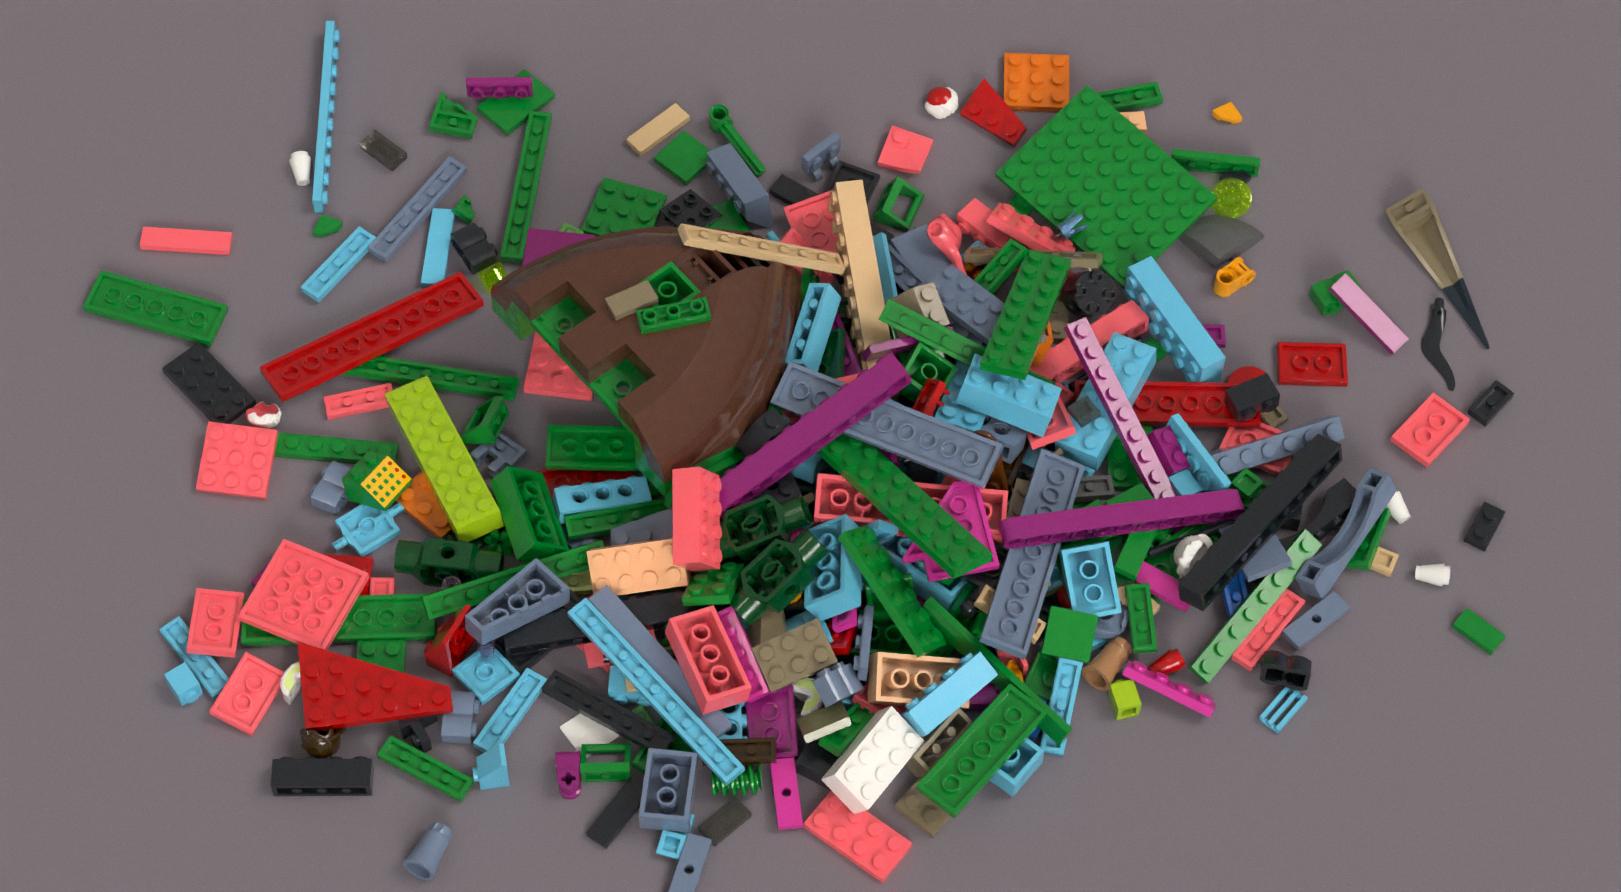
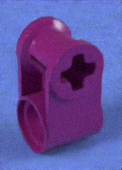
M580 750L555 752L560 794L565 799H575L581 793Z

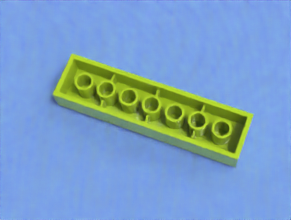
M428 376L385 393L389 410L456 538L470 542L493 530L504 527L501 512Z

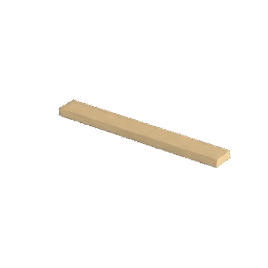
M680 224L677 229L683 245L712 251L717 250L718 252L841 275L845 271V266L839 253L687 224Z

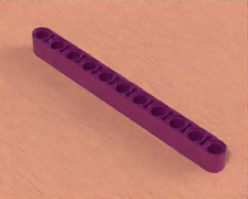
M1228 489L1010 517L1000 521L998 528L1004 547L1014 549L1237 519L1239 515L1245 512L1238 490Z

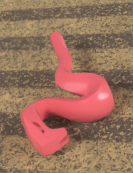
M942 213L929 222L927 235L931 242L946 255L952 265L966 274L958 251L962 242V231L946 214Z

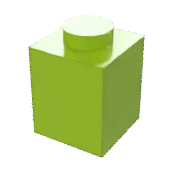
M1119 679L1110 684L1108 697L1116 720L1139 715L1142 704L1134 680Z

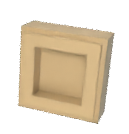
M1378 547L1370 570L1390 577L1399 554Z

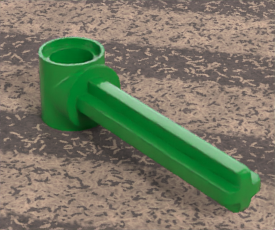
M721 104L712 106L709 111V128L713 132L722 133L756 177L762 176L766 172V168L732 126L733 120L729 116L728 108Z

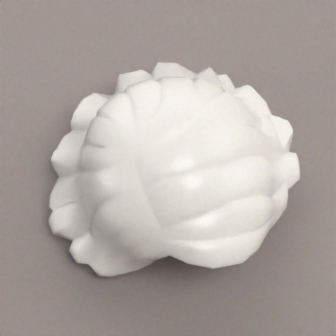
M1206 534L1187 536L1177 544L1173 557L1178 566L1176 572L1180 575L1179 578L1185 576L1193 568L1195 562L1200 560L1207 553L1209 547L1213 545L1211 539Z

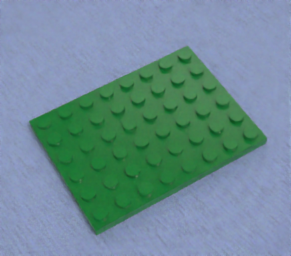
M1088 85L995 173L996 178L1056 230V225L1064 222L1076 208V212L1070 219L1079 214H1082L1083 218L1071 230L1083 225H1088L1089 227L1075 233V235L1068 239L1081 252L1102 253V263L1099 268L1123 289H1125L1129 266L1150 256L1156 261L1218 199L1215 194Z

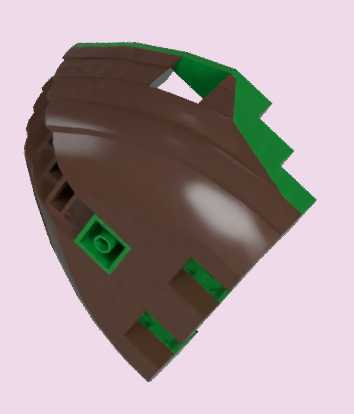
M645 227L603 234L573 243L529 262L493 284L491 288L493 311L520 340L536 331L633 435L637 468L665 498L668 489L673 487L672 469L689 467L707 469L737 452H741L736 447L738 441L759 417L774 407L770 404V401L787 368L785 365L787 351L801 311L802 277L798 276L793 268L789 267L787 269L784 265L777 262L683 245L677 230L678 227ZM708 228L764 239L760 235H754L748 231ZM648 280L658 297V303L647 308L706 297L711 313V321L641 335L636 312L615 321L605 304V298ZM568 324L571 325V327H570L569 329H567V330H561L562 328H564V327L567 326ZM620 386H626L629 388V391L620 393L617 389ZM774 407L777 410V412L782 416V409Z

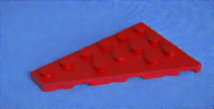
M304 643L298 644L306 730L324 731L330 728L338 729L453 713L450 686Z

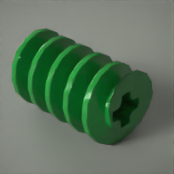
M757 764L755 771L752 770L751 765H747L745 772L741 773L727 786L712 771V794L714 797H717L719 790L722 791L724 797L727 796L729 789H731L733 796H737L739 789H741L743 796L747 795L748 789H751L753 795L757 794L758 788L762 791L760 764Z

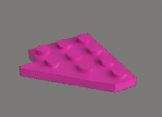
M963 481L953 482L939 505L993 553L992 561L964 575L999 569L1000 565L979 487ZM914 542L902 558L903 564L923 560L928 582L952 578Z

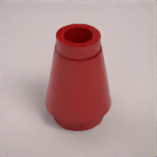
M1169 649L1152 665L1148 666V669L1154 673L1161 672L1168 675L1181 671V668L1186 664L1178 649Z

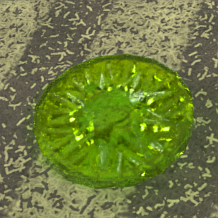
M1227 178L1221 180L1212 190V193L1218 197L1212 207L1221 216L1229 218L1240 217L1249 210L1252 204L1250 187L1240 179Z

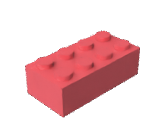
M701 467L672 469L673 565L692 572L720 570V562L722 561V552L720 550V539L722 537L720 515L722 506L719 502V492L721 491L722 484L719 475Z
M714 605L670 618L665 634L702 715L747 701L752 687Z

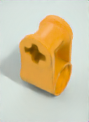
M1237 257L1217 272L1213 291L1220 297H1228L1241 287L1248 285L1255 278L1256 272L1250 270L1243 263L1244 260L1241 257Z

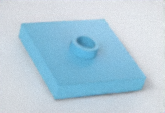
M491 642L486 643L452 669L454 676L469 692H475L476 699L480 700L482 706L520 678V673Z

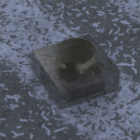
M1087 395L1068 406V413L1081 428L1101 416L1100 410Z

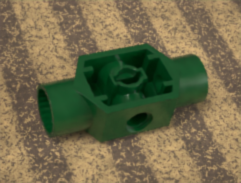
M767 494L725 511L721 525V562L739 556L745 563L753 561L775 539L790 542L793 533L813 526L810 510L802 495L778 503Z
M806 528L791 542L775 539L741 571L743 588L734 595L730 605L751 626L768 610L780 613L814 581L813 567L829 552Z
M440 537L433 539L425 538L422 542L399 540L394 559L395 573L411 574L424 585L443 588L462 584L503 571L504 552L481 550L474 544L464 540L456 542Z

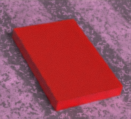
M1277 342L1278 385L1347 387L1346 344Z

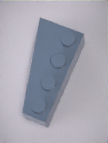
M673 508L611 529V546L673 537Z
M536 558L465 615V630L481 645H484L570 602V588Z

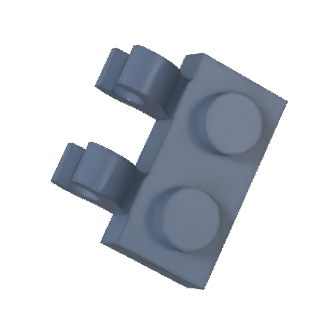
M834 132L802 156V170L807 175L812 174L814 182L823 178V173L820 169L823 163L828 161L831 170L836 168L839 162L836 155L841 149V137Z
M500 432L494 444H476L477 448L470 454L477 468L483 464L487 455L496 459L488 466V469L491 470L488 475L495 478L505 467H515L526 456V450Z

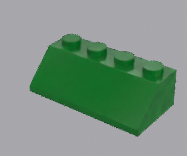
M507 466L490 481L517 560L531 562L536 558L540 559L569 550L542 473Z

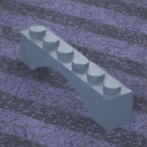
M1328 415L1275 435L1224 447L1208 453L1214 458L1224 474L1228 475L1245 468L1248 469L1299 453L1304 449L1306 443L1317 434L1333 441H1338L1345 437L1339 416Z
M1372 468L1368 469L1357 485L1351 509L1338 534L1321 552L1307 559L1296 575L1295 579L1303 593L1323 600L1396 493L1397 489L1389 474Z

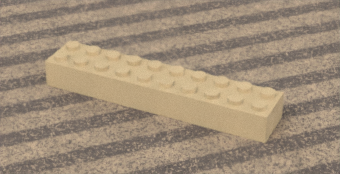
M863 180L836 182L833 191H830V200L827 201L828 212L832 213L834 220L831 221L832 234H836L837 238L835 253H839L845 266V271L842 275H839L844 278L845 284H842L843 297H847L848 300L846 316L848 319L851 318L852 326L849 328L850 338L855 340L856 348L853 349L863 371L870 369L878 360L864 362L862 354L871 344L889 341L891 337L888 324L878 320L885 307ZM897 392L889 399L897 402L900 393Z

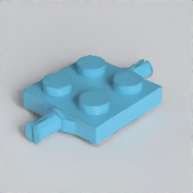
M398 502L386 511L363 504L359 505L335 520L336 526L342 532L343 537L331 543L333 549L337 552L344 546L349 545L354 548L359 556L365 557L401 535V531L394 522L393 517L404 511V507Z

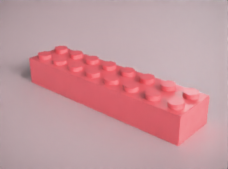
M818 473L813 527L844 514L851 518L859 527L879 519L892 523L843 476ZM914 482L937 504L941 502L951 485ZM979 488L993 542L1003 546L998 524L1006 519L1008 491ZM898 528V534L894 535V536L908 537V536H907L906 534H904L899 528Z

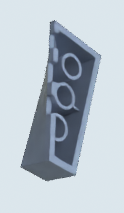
M728 143L706 152L708 162L705 164L708 173L715 176L717 185L720 188L723 187L727 199L734 202L738 214L742 213L749 222L766 228H772L773 221L769 194L732 144Z

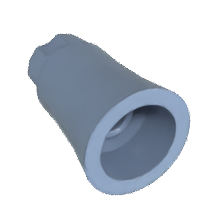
M433 822L428 830L424 832L414 850L403 861L404 868L421 880L432 881L452 838L451 829L444 824Z

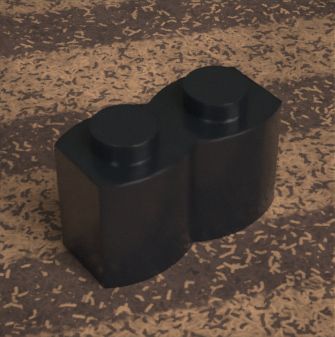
M473 222L450 234L451 243L455 251L462 258L472 275L497 264V249L493 243L489 244L486 240L487 236L482 227L478 228Z
M1275 650L1264 651L1260 667V680L1269 685H1284L1292 690H1307L1311 677L1312 661L1303 656H1287Z

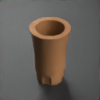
M1122 637L1113 638L1082 668L1081 672L1084 679L1100 691L1109 690L1110 684H1112L1132 652L1131 645Z

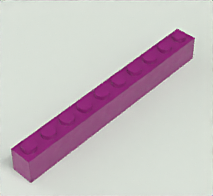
M891 352L889 355L879 358L870 369L863 370L851 383L841 386L832 397L822 400L816 409L803 414L797 423L784 428L774 440L765 442L755 454L748 455L736 468L726 471L720 479L722 484L721 491L719 492V502L722 506L720 522L722 523L725 511L753 500L910 384L912 380L908 372Z

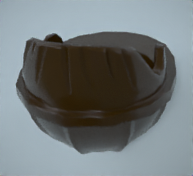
M347 727L330 728L324 731L301 729V747L309 755L318 759L332 757L339 750L341 744L340 735L346 731Z

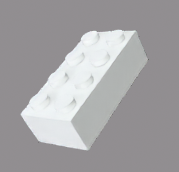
M892 706L876 712L821 780L854 814L869 810L922 745L924 740Z

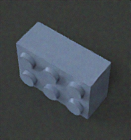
M648 748L638 816L640 828L689 833L698 772V753Z

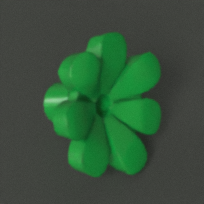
M493 530L490 535H487L484 542L489 545L485 550L504 552L505 555L510 556L513 552V547L510 539H508L507 531L500 533L498 530Z

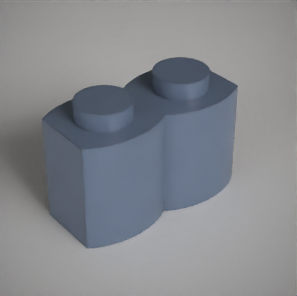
M335 461L326 466L322 471L320 482L314 484L310 491L312 506L338 516L348 500L342 478L352 468Z
M843 661L816 674L818 678L812 681L826 708L865 689L861 681L858 680L857 673L853 670V665L851 663L844 665Z
M451 691L453 713L443 714L441 727L442 742L471 744L472 737H477L478 723L474 722L475 714L479 715L480 700H476L475 692Z

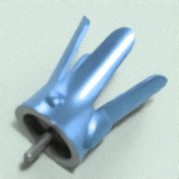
M1076 208L1064 222L1056 225L1059 233L1055 237L1061 235L1067 240L1075 235V233L1089 227L1088 225H1083L1071 230L1083 218V215L1079 214L1070 219L1076 212Z

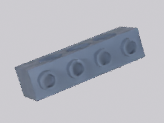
M936 405V408L933 412V417H935L936 412L939 407L938 405ZM986 416L981 430L991 433L998 443L1003 444L1004 448L1001 452L1002 461L1011 464L1023 451L1027 432L991 416Z

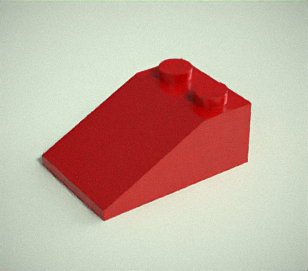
M466 604L449 616L445 623H441L437 630V636L433 642L430 641L426 645L424 650L426 664L450 677L453 675L452 669L462 662L475 642V639L465 630V615L471 611L470 605Z

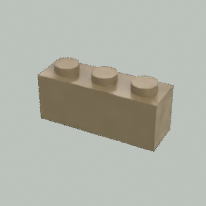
M959 707L929 734L922 736L924 742L905 766L917 778L925 776L972 725L973 721Z

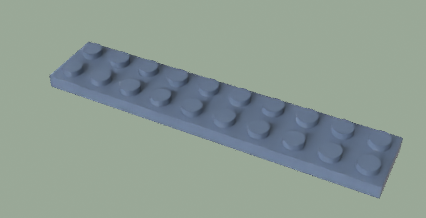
M790 361L770 404L801 417L803 414L816 409L822 400L832 397L841 386L847 383ZM890 400L882 403L842 433L981 489L985 488L1004 448L1003 444Z
M1041 449L1019 516L1072 510L1085 466ZM1061 542L1008 549L979 642L1020 659H1025Z

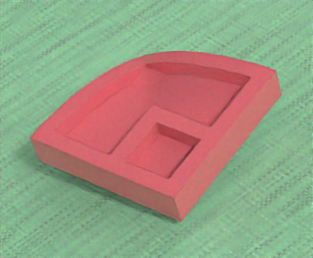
M892 125L877 166L898 172L920 174L932 147L933 139Z

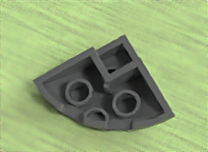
M1208 215L1201 216L1179 240L1199 259L1205 257L1217 269L1226 261H1233L1262 240L1264 235L1243 221L1226 216Z

